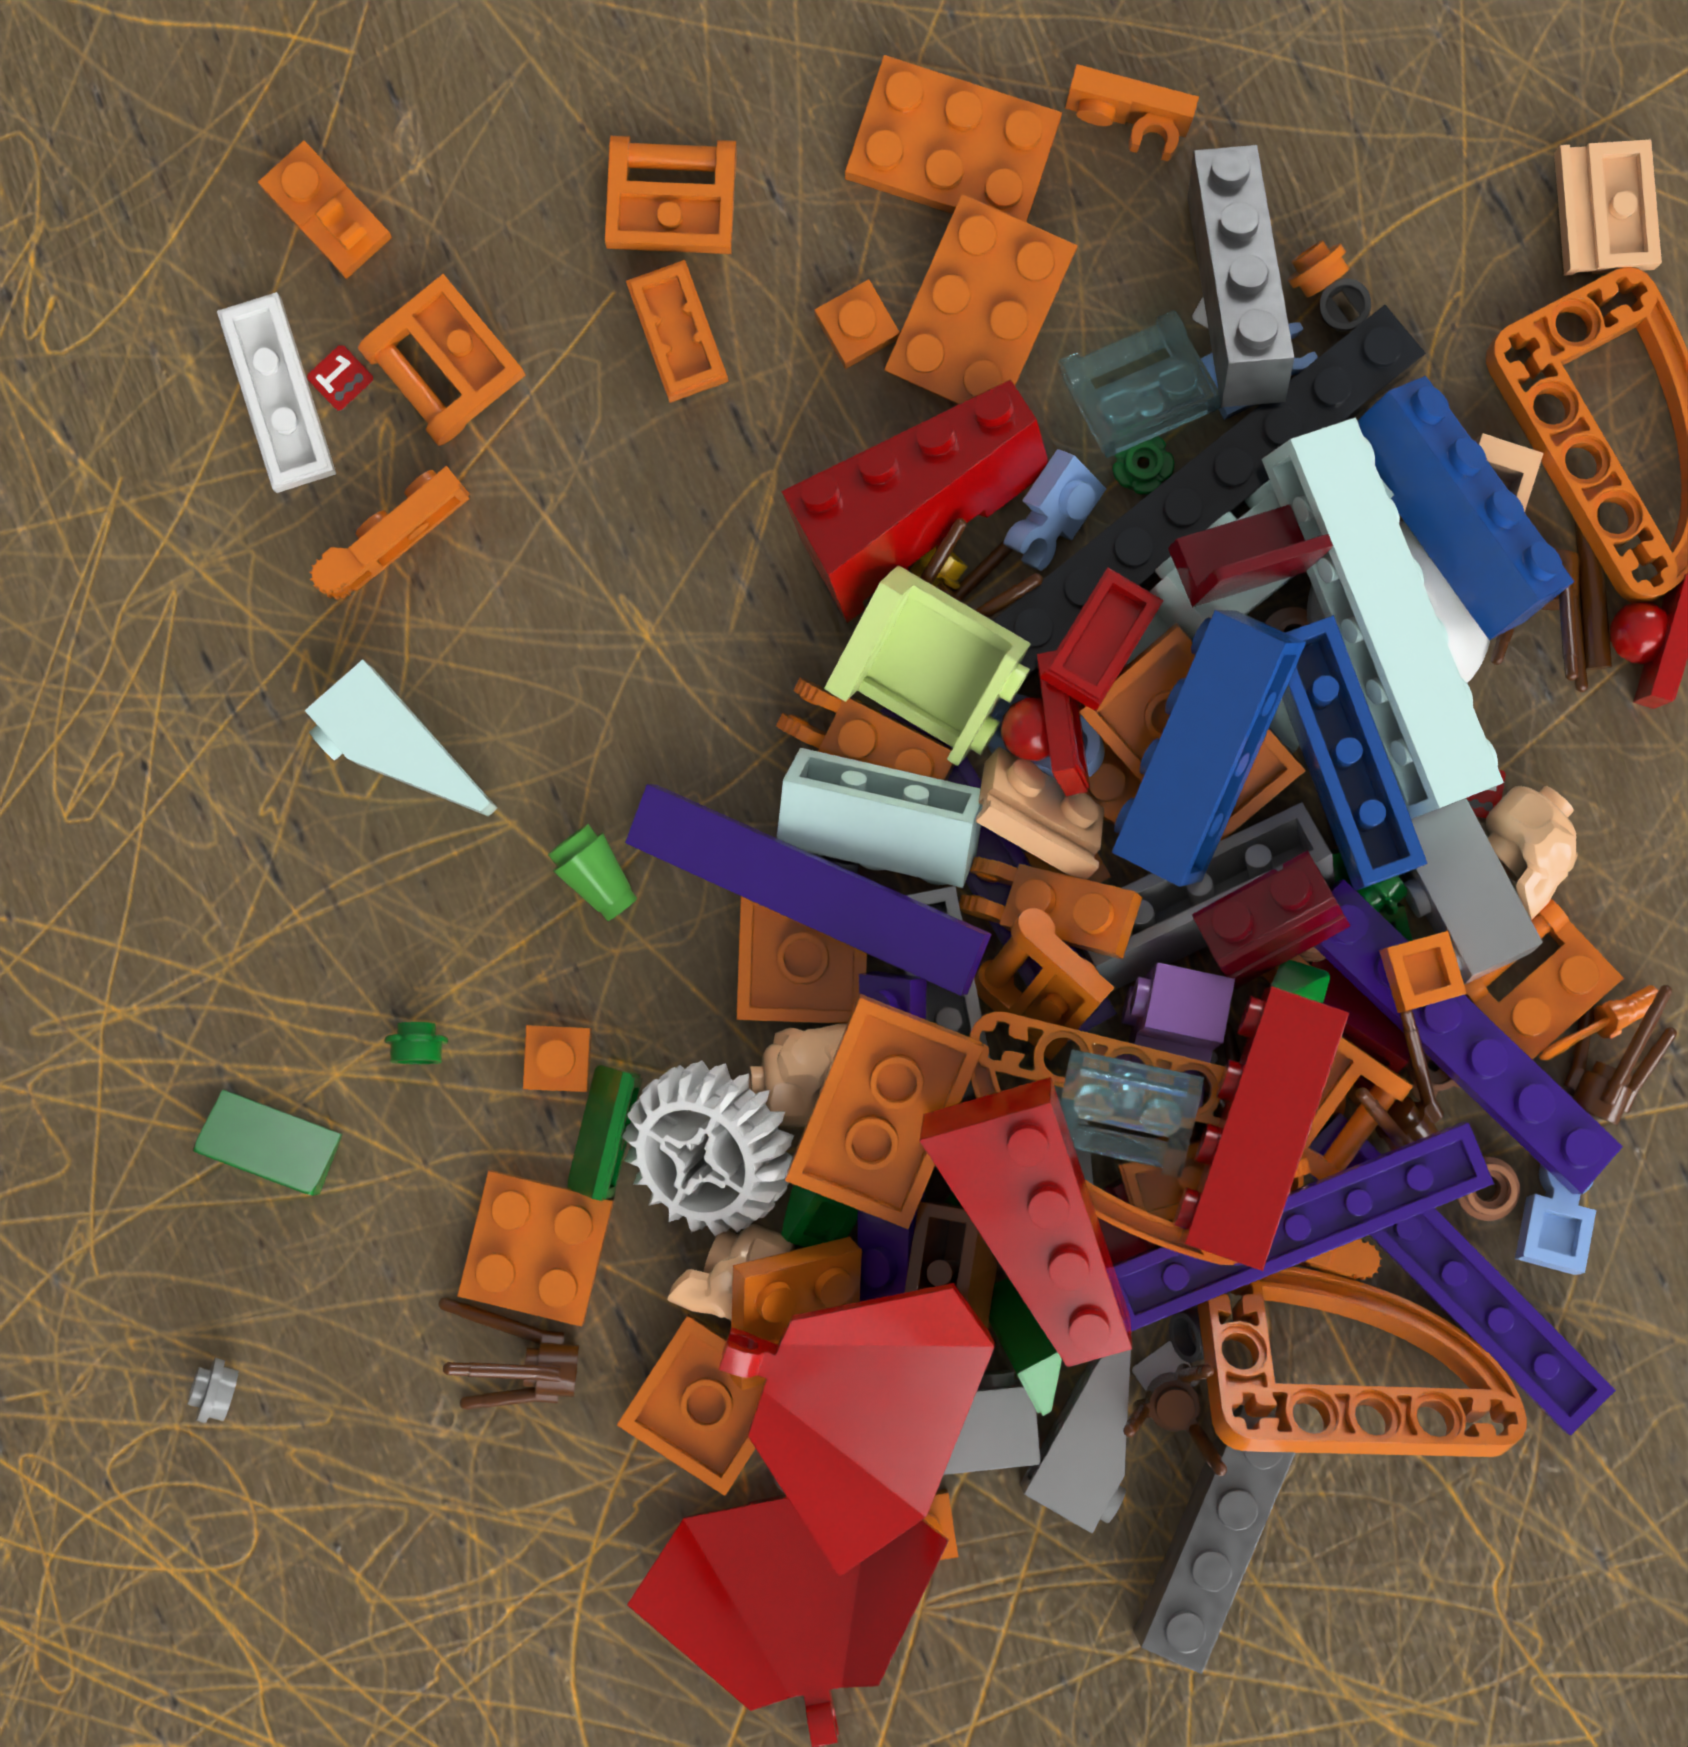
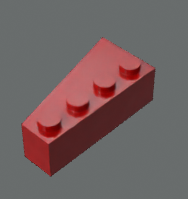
M1010 379L781 492L801 542L848 623L865 610L863 601L875 592L880 581L899 565L909 571L908 567L934 547L937 549L956 519L963 518L968 523L977 515L988 518L1032 485L1049 461L1037 419Z
M1045 1078L923 1114L919 1141L1065 1365L1070 1367L1132 1350L1129 1311L1052 1078Z

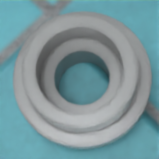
M214 1358L210 1370L198 1367L187 1405L198 1408L196 1414V1421L206 1423L208 1418L224 1421L227 1415L239 1371L224 1367L225 1360Z

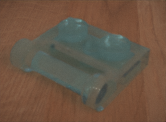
M1175 310L1156 317V325L1080 357L1076 352L1058 360L1063 380L1106 458L1222 408L1219 390L1189 340L1184 324ZM1163 348H1166L1171 356L1098 389H1095L1091 382L1094 378Z
M1072 1049L1060 1105L1075 1149L1162 1168L1161 1175L1181 1179L1201 1099L1204 1077ZM1080 1118L1168 1137V1141L1165 1142L1077 1123V1120Z

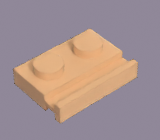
M1651 139L1588 143L1584 147L1560 145L1554 153L1564 276L1574 275L1578 272H1592V274L1610 273L1623 267L1638 268L1641 271L1655 270L1662 263Z
M998 747L984 763L979 804L983 806L976 816V822L1069 876L1087 880L1099 868V861L1095 860L1094 857L1101 847L1104 807L1095 803L1086 793L1065 796L1057 780L1042 772L1033 762L1020 759Z

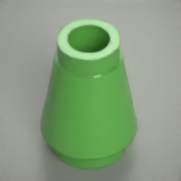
M589 824L577 830L548 853V856L557 866L553 869V872L597 912H600L607 921L619 915L637 900L604 833L602 832L597 835Z

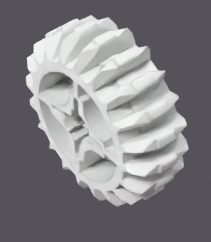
M702 1060L698 1063L690 1064L686 1069L681 1065L677 1068H671L659 1080L654 1079L642 1090L643 1094L639 1097L640 1099L632 1105L631 1111L627 1114L631 1123L626 1127V1131L622 1136L623 1139L632 1145L624 1161L638 1166L640 1169L636 1174L633 1185H647L652 1191L649 1205L662 1202L669 1208L668 1222L679 1220L684 1216L687 1218L691 1233L699 1229L702 1230L707 1225L715 1236L722 1232H727L730 1228L738 1232L749 1227L759 1217L764 1218L774 1208V1202L785 1193L789 1182L785 1181V1175L793 1157L786 1150L791 1147L794 1135L778 1129V1126L783 1122L785 1111H770L765 1103L767 1102L770 1090L755 1094L749 1089V1073L742 1076L739 1075L732 1080L726 1063L714 1066L709 1071Z

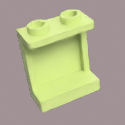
M898 565L880 581L824 689L845 702L856 691H859L951 746L953 749L947 760L959 766L971 750L981 755L994 736L1000 721L991 717L1001 698L1011 703L1025 681L1030 669L1020 663L1031 643Z

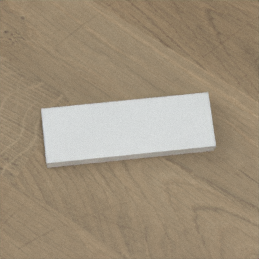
M275 292L218 310V317L272 489L279 493L336 475L291 327L279 294Z

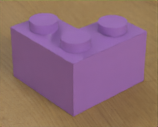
M1157 962L1143 978L1137 977L1135 986H1129L1121 1020L1123 1024L1132 1025L1128 1043L1210 1063L1213 1050L1223 1044L1235 979ZM1131 1054L1117 1056L1113 1059L1110 1084L1113 1087L1119 1088V1091L1123 1093L1137 1091L1143 1085L1146 1077L1143 1063L1139 1058ZM1195 1070L1181 1072L1173 1083L1172 1093L1175 1100L1187 1109H1195L1203 1104L1205 1087L1199 1073ZM1116 1102V1104H1118V1105H1123V1106H1127V1107H1132V1108H1137V1109H1141V1110L1151 1111V1110H1147V1109H1143V1108H1139V1107H1135V1106H1131V1105H1127V1104H1123V1103Z

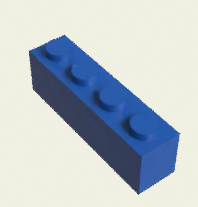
M1426 376L1389 390L1357 420L1363 436L1370 442L1373 448L1378 474L1394 494L1391 499L1395 503L1399 515L1489 640L1527 621L1574 583V580L1562 565L1557 551L1543 539L1525 514L1521 501L1507 489L1487 461L1482 447L1471 439L1450 410L1445 396L1438 389L1434 388Z
M1215 610L1212 618L1208 617L1201 623L1192 641L1191 653L1195 655L1186 679L1182 678L1175 684L1167 699L1165 713L1170 716L1160 739L1156 738L1152 741L1142 758L1140 773L1144 777L1135 798H1130L1124 804L1116 819L1114 830L1119 836L1112 853L1179 887L1202 882L1306 642L1239 611Z
M1334 615L1286 632V634L1302 640L1306 644L1282 700L1354 891L1428 864Z

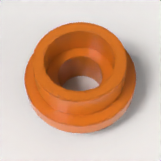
M1323 240L1319 241L1292 260L1291 263L1295 267L1296 272L1288 278V282L1292 288L1299 286L1307 298L1315 295L1349 270L1348 265L1342 258L1346 250L1341 243L1328 248Z

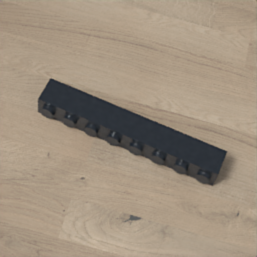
M1383 305L1291 379L1286 402L1260 404L1044 578L1040 586L1025 594L992 620L1031 643L1020 663L1030 669L1023 684L1039 672L1037 654L1058 649L1107 567L1143 588L1158 576L1155 570L1171 556L1168 547L1177 538L1206 530L1229 511L1234 515L1246 505L1244 501L1270 480L1262 462L1265 456L1292 438L1354 418L1412 371L1426 353L1386 305Z

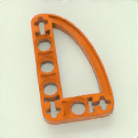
M1623 267L1508 325L1491 342L1486 352V365L1533 449L1543 453L1541 463L1615 590L1622 598L1631 603H1649L1673 589L1684 579V575L1688 573V350L1676 322L1654 281L1647 273L1638 268ZM1618 291L1621 294L1632 292L1636 296L1637 301L1631 307L1627 304L1621 305L1611 310L1603 318L1600 308L1605 306ZM1568 312L1580 316L1587 328L1586 338L1579 342H1570L1562 338L1556 328V318L1559 314ZM1634 328L1637 329L1663 389L1679 453L1681 506L1677 530L1670 548L1563 365ZM1511 345L1516 350L1526 347L1530 352L1531 356L1524 364L1520 360L1509 363L1506 359L1505 354L1511 348ZM1540 372L1544 374L1546 378L1536 382L1527 392L1523 391L1521 386L1529 377L1533 380ZM1542 394H1550L1557 397L1565 409V417L1562 423L1554 425L1541 421L1536 416L1533 408L1535 397ZM1573 448H1582L1590 452L1596 462L1594 477L1580 479L1572 475L1565 463L1567 451ZM1606 502L1616 503L1625 510L1628 517V527L1625 532L1614 534L1602 528L1597 519V510L1600 504ZM1638 535L1641 543L1632 550L1630 548L1620 556L1616 548L1622 547L1634 536ZM1652 563L1656 568L1657 574L1650 579V582L1647 579L1637 582L1632 572L1639 564L1646 566Z
M992 1012L983 1015L974 1024L970 1033V1038L979 1041L982 1031L993 1032L996 1023H1004L1009 1025V1037L1028 1042V1028L1042 1032V1036L1033 1050V1071L1019 1067V1063L1025 1054L1005 1051L1001 1056V1061L988 1058L989 1047L983 1044V1051L970 1080L976 1098L1001 1091L995 1072L1031 1081L1051 1077L1055 1087L1203 1124L1209 1123L1215 1126L1219 1124L1220 1118L1213 1116V1112L1220 1102L1216 1095L1225 1066L1008 1012ZM1058 1038H1067L1075 1042L1082 1054L1079 1069L1073 1075L1067 1077H1059L1052 1074L1046 1068L1043 1060L1046 1046ZM1122 1054H1131L1139 1058L1146 1070L1143 1085L1137 1091L1131 1093H1123L1116 1090L1110 1084L1108 1078V1068L1111 1061ZM1187 1070H1195L1202 1073L1210 1085V1095L1207 1101L1201 1107L1195 1109H1187L1181 1106L1175 1100L1172 1093L1175 1078L1181 1072ZM1085 1179L1097 1217L1132 1235L1178 1253L1219 1265H1234L1238 1263L1179 1242L1183 1228L1174 1226L1172 1221L1128 1204Z
M1291 1266L1230 1291L1232 1294L1241 1295V1299L1233 1307L1232 1312L1230 1299L1227 1294H1222L1197 1305L1204 1362L1211 1365L1214 1369V1374L1207 1378L1212 1424L1217 1436L1232 1449L1251 1452L1495 1457L1503 1455L1523 1437L1527 1429V1417L1519 1393L1504 1369L1473 1338L1444 1318L1388 1291L1341 1276ZM1264 1300L1304 1306L1338 1314L1387 1331L1435 1357L1452 1370L1469 1389L1275 1383ZM1232 1314L1233 1322L1224 1324V1322ZM1234 1340L1244 1344L1251 1352L1253 1358L1252 1367L1249 1369H1238L1230 1365L1223 1356L1222 1343ZM1303 1403L1315 1408L1322 1416L1324 1422L1323 1431L1313 1434L1301 1429L1293 1417L1294 1405ZM1240 1405H1244L1248 1416L1267 1417L1277 1406L1275 1418H1261L1251 1429H1247L1244 1418L1234 1417L1233 1413ZM1366 1405L1376 1409L1384 1419L1385 1433L1373 1435L1364 1431L1357 1423L1355 1417L1356 1407ZM1429 1407L1438 1411L1447 1425L1446 1435L1437 1437L1425 1432L1417 1419L1418 1408ZM1487 1412H1490L1492 1421L1502 1423L1504 1430L1496 1435V1430L1492 1424L1474 1422L1479 1421ZM1466 1422L1474 1423L1465 1431Z

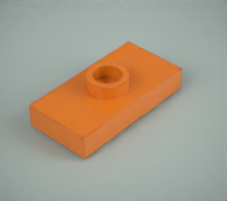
M685 260L626 280L627 288L669 403L729 382Z

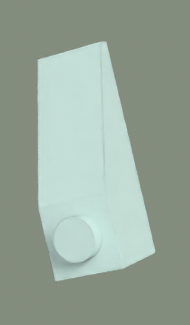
M363 659L305 710L317 724L309 731L310 735L333 760L344 754L347 759L360 766L486 816H489L497 809L496 805L376 670Z

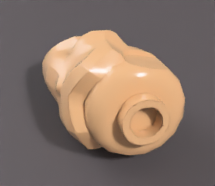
M1525 786L1513 787L1489 812L1486 818V827L1490 833L1488 840L1508 878L1518 881L1516 884L1517 895L1531 920L1549 903L1557 886L1568 876V872L1573 869L1578 856L1576 852V831L1572 822L1568 819L1574 812V809L1563 796L1548 786H1544L1539 792Z
M835 1024L805 1031L796 1028H786L775 1033L773 1044L769 1045L763 1053L761 1066L749 1067V1089L755 1094L770 1090L767 1102L765 1103L770 1111H785L783 1122L778 1127L806 1126L847 1024Z
M757 1224L750 1225L741 1231L740 1234L729 1230L722 1232L716 1236L705 1263L704 1272L693 1269L686 1270L671 1286L667 1300L690 1311L713 1314L719 1318L726 1317L732 1321L733 1265L796 1250V1246L793 1243L787 1242L781 1233Z

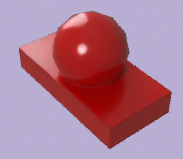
M1107 567L1043 671L1040 679L1097 712L1164 600Z
M1688 573L1684 575V579L1665 594L1661 608L1654 603L1634 602L1619 610L1611 622L1610 642L1616 653L1631 663L1644 664L1633 703L1655 709L1676 699L1688 659Z
M1056 650L1037 654L1040 677ZM1040 679L1042 699L1024 698L1013 703L1003 715L1001 737L1004 746L1013 755L1028 761H1040L1050 756L1052 773L1065 796L1086 793L1090 787L1081 716L1078 710L1079 701Z

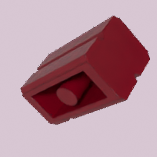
M1308 850L1283 863V869L1279 871L1272 869L1191 914L1220 969L1226 977L1235 979V989L1351 926Z

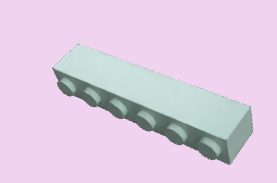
M1356 417L1288 440L1265 456L1262 462L1280 506L1291 505L1305 540L1329 534L1334 545L1332 549L1307 570L1325 618L1333 615L1335 617L1410 818L1413 819L1504 783L1497 767L1496 751L1490 741L1486 739L1473 708V696L1470 687L1460 676L1448 646L1446 628L1442 621L1436 617L1424 587L1422 569L1417 560L1411 555L1399 525L1397 507L1392 499L1387 496L1375 466L1373 448L1370 442L1363 436Z

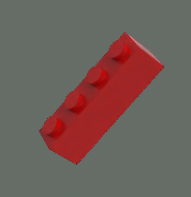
M1273 986L1264 989L1261 999L1250 996L1238 1029V1034L1248 1037L1240 1062L1228 1060L1217 1090L1216 1097L1226 1101L1218 1126L1207 1123L1196 1152L1195 1161L1205 1165L1196 1190L1188 1187L1184 1189L1175 1214L1173 1225L1183 1228L1179 1242L1261 1271L1264 1270L1349 1012Z

